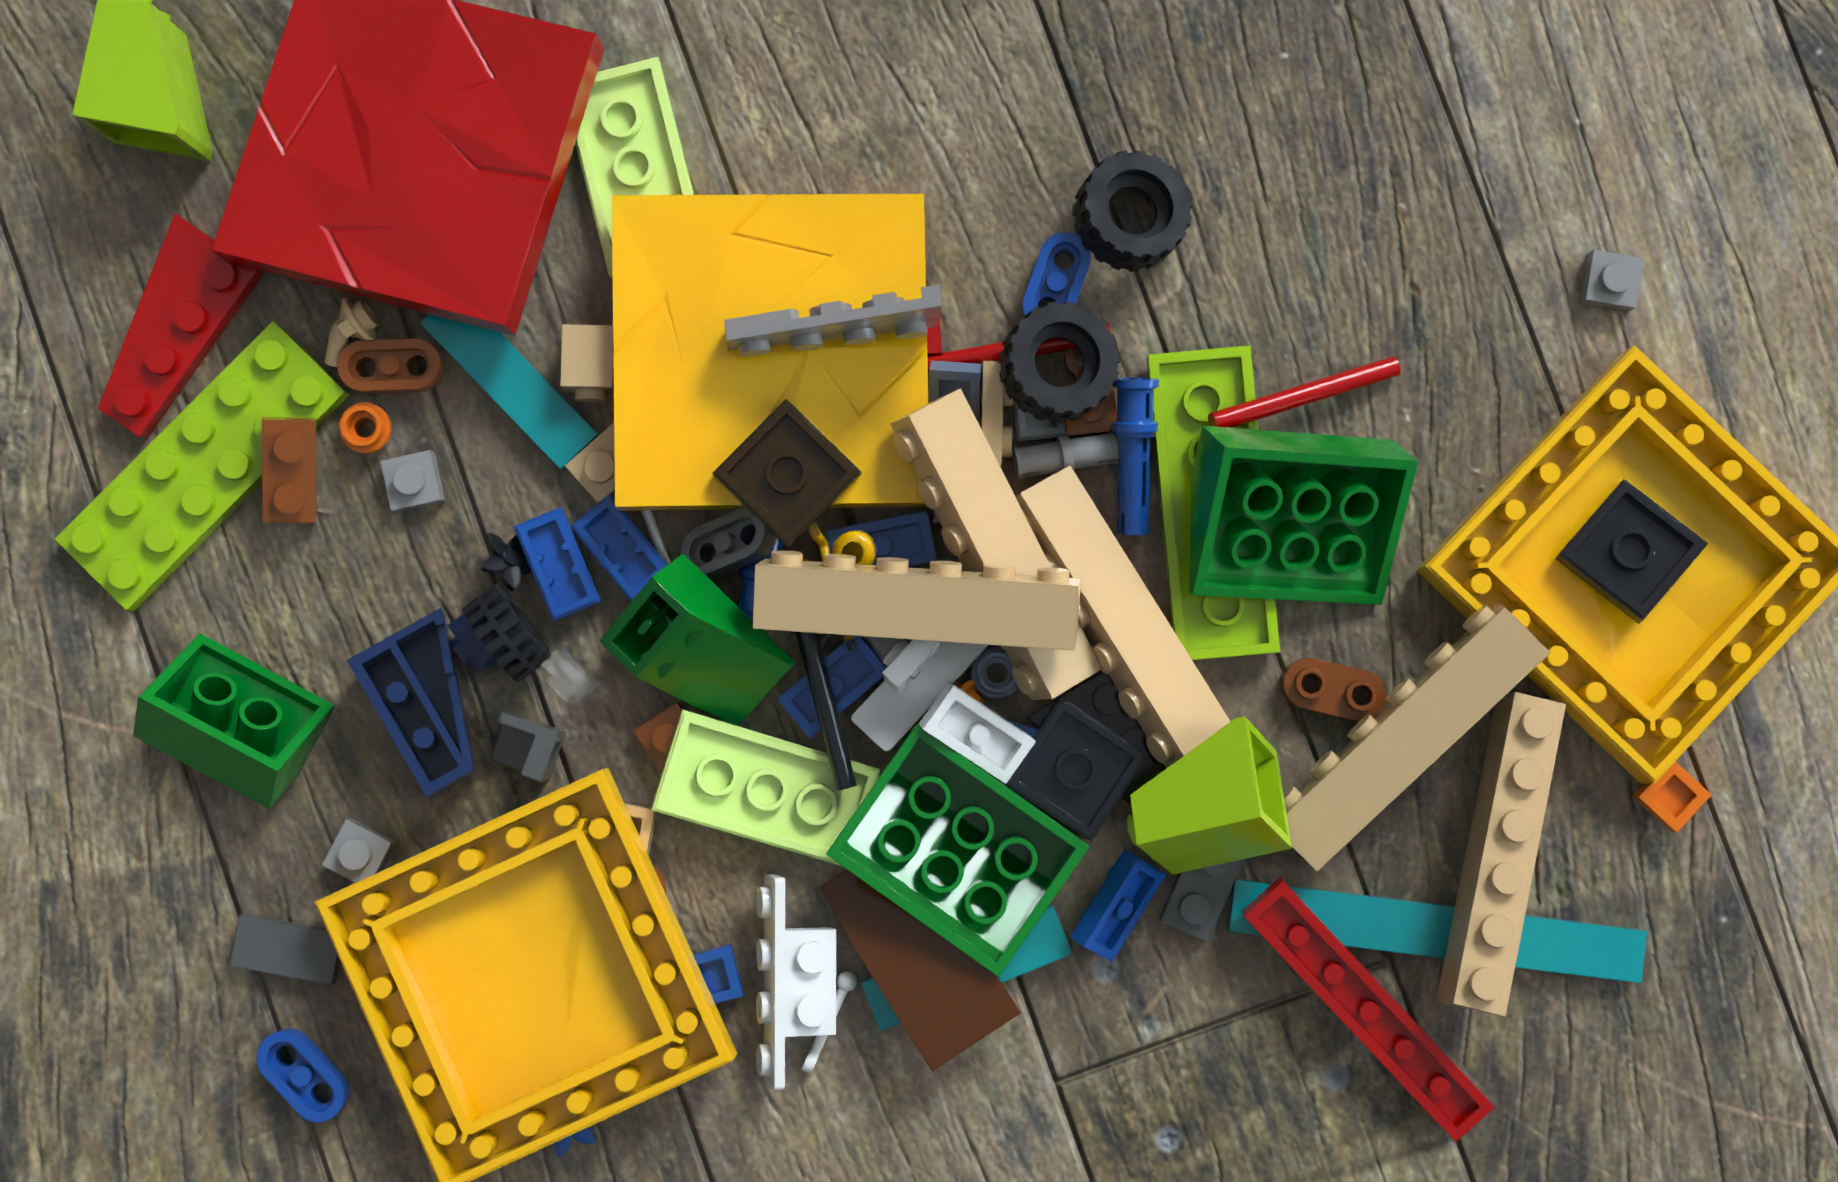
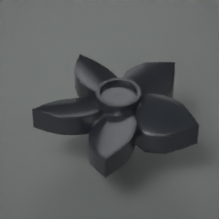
M489 532L486 535V541L493 556L482 563L480 570L491 574L500 572L499 577L502 584L512 592L519 585L521 576L532 573L525 554H522L523 549L517 535L506 544L499 536Z

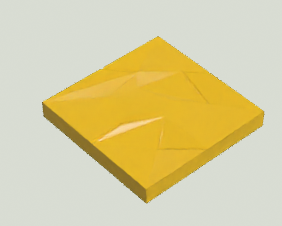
M924 194L612 195L615 507L618 511L721 510L745 507L712 473L785 399L796 407L862 472L829 508L928 507L919 494L917 486L919 480L910 462H906L895 447L893 439L895 432L890 423L928 404L927 335L912 339H898L896 332L875 334V341L859 345L844 344V338L823 340V347L806 351L792 350L791 344L770 346L771 352L768 354L743 357L739 356V350L728 351L724 324L725 319L786 309L798 310L799 318L809 317L810 308L835 301L849 303L852 305V309L862 308L864 302L872 300V295L895 292L897 297H902L905 301L922 298L921 287H926Z
M1634 345L1621 352L1419 565L1416 571L1466 619L1483 605H1487L1490 609L1497 603L1506 607L1551 652L1527 676L1555 702L1566 704L1565 711L1640 784H1655L1838 586V536ZM1623 479L1627 480L1709 543L1640 624L1636 623L1555 559Z
M609 768L601 769L314 902L438 1182L473 1181L733 1061L738 1054Z

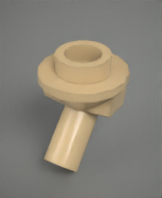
M350 295L342 298L338 320L332 324L329 332L325 364L337 367L338 358L343 349L349 345L350 337L360 340L376 339L375 327L379 325V320L371 306L364 299L356 301Z

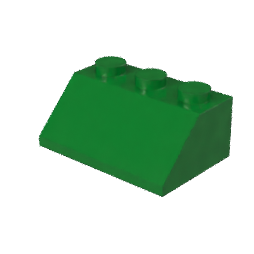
M199 633L138 696L133 736L270 809L299 775L329 720L334 705Z

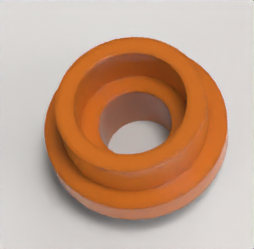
M360 402L350 406L343 413L339 422V433L344 444L351 450L362 454H370L379 451L387 444L391 437L392 424L390 417L384 409L370 402ZM365 420H372L375 425L373 434L366 438L361 437L359 433L361 423Z

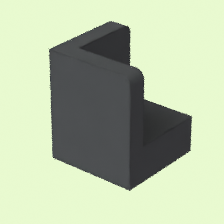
M500 711L497 722L503 723L491 756L492 760L521 770V775L540 782L550 780L567 731L511 711Z

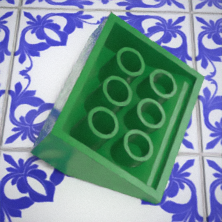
M1202 426L1191 481L1189 592L1192 595L1382 605L1419 461L1391 439Z
M917 723L828 849L826 855L999 977L1090 848V845L981 767L923 730Z

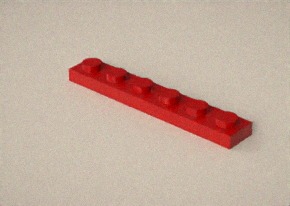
M1281 877L1276 879L1241 911L1251 925L1455 1142L1495 1108L1488 1098Z

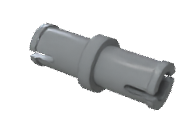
M1114 431L1076 439H1070L1068 435L1057 436L1056 442L1012 448V461L1017 480L1056 473L1068 466H1071L1075 472V469L1119 463V449Z

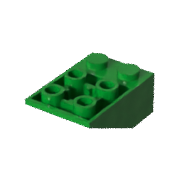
M684 554L680 555L649 579L599 641L636 678L737 726L741 724L796 663L762 629H753V621Z

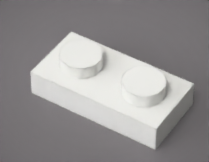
M948 681L919 722L923 730L1005 784L1036 742L1030 735L950 681Z

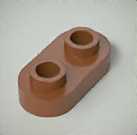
M418 338L355 341L343 349L337 363L338 374L344 384L362 394L428 391L440 382L445 368L444 359L439 350L429 342ZM421 358L425 359L427 362L425 372L421 375H413L411 367L414 361ZM366 361H374L376 364L374 374L370 377H363L361 374L362 365Z
M1301 658L1290 663L1285 668L1281 677V690L1284 697L1297 708L1351 721H1360L1368 714L1373 718L1377 716L1385 704L1386 692L1382 681L1375 674L1366 670L1316 658ZM1309 673L1313 674L1318 680V687L1313 693L1305 692L1301 684L1303 677ZM1359 685L1363 686L1368 692V699L1363 705H1357L1352 699V692Z

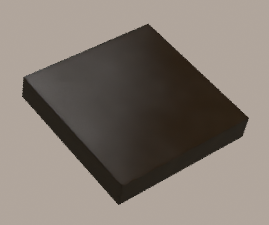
M787 399L712 473L787 548L862 474Z

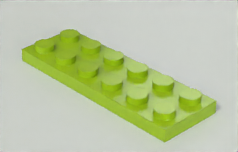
M272 321L55 540L126 611L134 612L262 484V417L316 418L317 429L349 397L350 393L280 324Z
M1249 345L1148 354L1146 357L1148 378L1159 379V387L1154 389L1153 421L1158 423V431L1155 432L1154 447L1172 629L1192 660L1280 652L1275 599L1192 595L1189 592L1191 481L1202 426H1209V413L1256 399L1251 347ZM1258 420L1234 428L1259 430Z

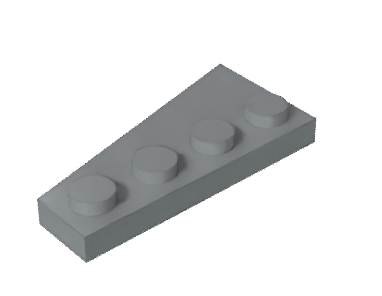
M940 284L921 287L922 298L907 301L902 297H897L895 292L872 295V300L864 302L862 308L852 309L851 304L843 303L842 301L823 303L810 308V316L799 318L798 310L786 309L725 319L728 351L739 350V356L752 357L770 353V346L791 344L792 350L806 351L823 347V340L844 338V344L859 345L875 341V334L896 332L898 339L923 337L928 334L927 328H935L942 308Z

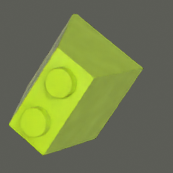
M97 0L72 115L112 143L211 162L213 150L187 35L170 21V15L159 11L152 4L153 0Z
M1245 716L1233 719L1130 795L1133 814L1127 816V828L1131 841L1172 875L1292 849L1277 751Z

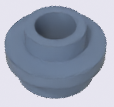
M1001 647L986 649L973 662L971 669L972 681L975 683L977 690L989 698L1000 699L1011 695L1018 688L1012 674V670L1015 667L1005 649ZM999 663L1005 667L1007 675L1003 682L994 683L989 680L987 669L991 664Z

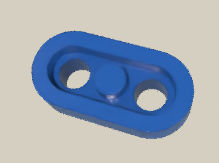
M1060 232L1052 235L1045 241L1022 301L1021 311L1023 317L1035 309L1042 301L1057 302V304L1072 302L1076 305L1091 262L1090 250H1086L1081 244L1082 239L1080 236L1070 232ZM1062 253L1069 255L1073 261V266L1069 269L1058 268L1054 261L1055 256Z
M285 1028L267 1036L262 1041L256 1057L259 1071L301 1117L311 1122H324L330 1120L345 1108L350 1096V1088L346 1077L305 1033L297 1029ZM284 1046H290L295 1050L296 1059L294 1063L286 1062L283 1059L282 1048ZM318 1084H325L330 1088V1100L325 1101L319 1098L317 1095Z

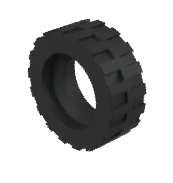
M1127 150L1117 152L1114 157L1108 156L1097 167L1095 166L1077 191L1075 196L1077 201L1072 210V216H1075L1076 222L1074 228L1076 234H1079L1082 239L1081 244L1086 250L1089 249L1095 255L1094 258L1100 263L1105 262L1111 265L1110 268L1119 271L1121 268L1129 269V272H1138L1141 268L1145 267L1150 269L1156 266L1160 260L1163 261L1187 234L1185 230L1191 225L1192 216L1190 215V209L1193 207L1192 199L1188 196V187L1185 181L1181 180L1177 175L1178 171L1172 165L1169 167L1165 164L1162 158L1156 155L1149 156L1144 151L1137 150L1134 153H1127ZM1125 188H1132L1143 192L1152 201L1156 212V219L1149 231L1143 234H1129L1114 224L1109 214V202L1115 192Z
M1050 302L1040 309L1036 307L1031 310L1005 337L1002 343L1004 348L999 353L998 363H1001L999 376L1001 382H1004L1006 386V394L1010 400L1013 399L1018 404L1017 408L1022 412H1028L1034 416V419L1040 421L1045 419L1052 420V423H1062L1066 419L1073 421L1095 408L1112 391L1111 386L1118 378L1117 364L1120 363V354L1116 351L1115 344L1117 342L1114 335L1109 333L1106 328L1107 324L1102 318L1098 319L1092 314V310L1086 307H1077L1072 302H1065L1064 304ZM1051 338H1061L1071 342L1079 350L1083 360V370L1076 383L1068 387H1055L1046 383L1039 376L1035 367V354L1042 342Z

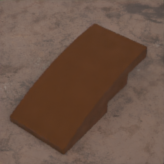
M845 870L820 887L821 892L931 1071H934L1021 1014L1016 1003L997 975L849 870Z

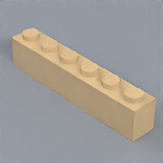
M961 388L941 396L890 423L895 432L893 439L898 453L906 462H910L919 480L917 486L922 500L930 509H934L943 527L941 531L943 541L948 550L953 555L958 556L965 571L983 572V565L1003 564L1015 566L1016 575L1037 576V568H1051ZM1079 622L1075 651L1000 646L1006 650L1015 667L1012 670V674L1017 686L1024 694L1029 695L1031 700L1053 699L1102 669Z
M1068 466L1021 492L1016 499L1051 568L1070 570L1069 578L1081 579L1078 622L1102 667L1101 671L1110 676L1118 689L1119 701L1124 711L1131 718L1138 721L1146 734L1147 747L1152 756L1168 768L1231 721L1072 467Z
M772 551L771 559L765 558L755 565L753 629L1073 651L1076 648L1081 579L1069 578L1070 570L1037 568V576L1016 575L1015 566L986 564L983 565V572L962 571V563L954 561H931L929 569L908 568V559L894 557L877 558L876 565L855 564V556L846 554H826L823 557V562L803 561V553L797 551Z
M1497 603L1491 609L1487 605H1483L1476 610L1463 624L1462 627L1467 632L1452 646L1446 641L1437 647L1424 661L1428 669L1414 682L1406 678L1399 683L1386 697L1385 700L1390 705L1375 719L1370 714L1361 719L1347 735L1352 741L1337 755L1332 750L1324 754L1309 771L1314 777L1300 790L1292 786L1283 793L1292 847L1316 871H1319L1551 653L1506 607Z
M1513 692L1505 695L1495 705L1436 998L1438 1002L1506 1017L1566 708L1564 703Z

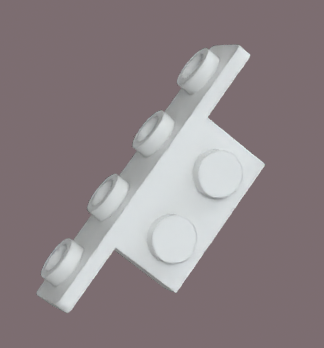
M905 639L901 640L883 660V663L888 666L882 672L885 681L851 716L852 722L884 752H890L926 714L948 681L954 684L989 645L912 640L909 644Z
M768 874L764 877V887H758L756 896L758 917L764 918V939H758L756 946L757 967L759 971H764V992H758L756 997L757 1020L759 1024L764 1023V1044H758L756 1048V1069L758 1076H764V1082L773 1090H782L785 1088V1037L836 1035V929L832 927L785 929V878L776 874Z

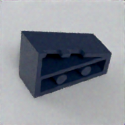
M441 608L347 660L427 798L433 799L477 773L446 615Z

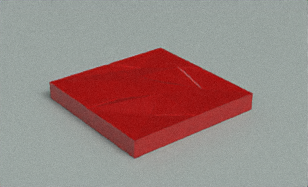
M294 0L211 250L224 261L515 336L604 52L597 34L459 0Z

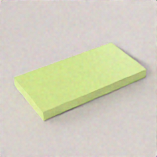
M658 57L597 72L575 142L608 274L611 279H613L612 195H694Z
M682 709L651 810L840 865L826 855V852L878 780L881 769L851 760L857 786L837 791L827 752Z

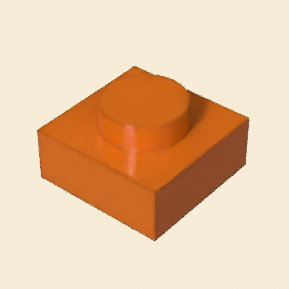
M1676 761L1655 784H1642L1632 795L1667 830L1678 833L1712 796Z

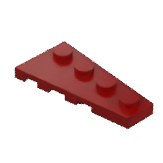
M174 213L98 406V409L138 437L146 440L264 275L259 270L224 261L211 250L214 239L176 213Z

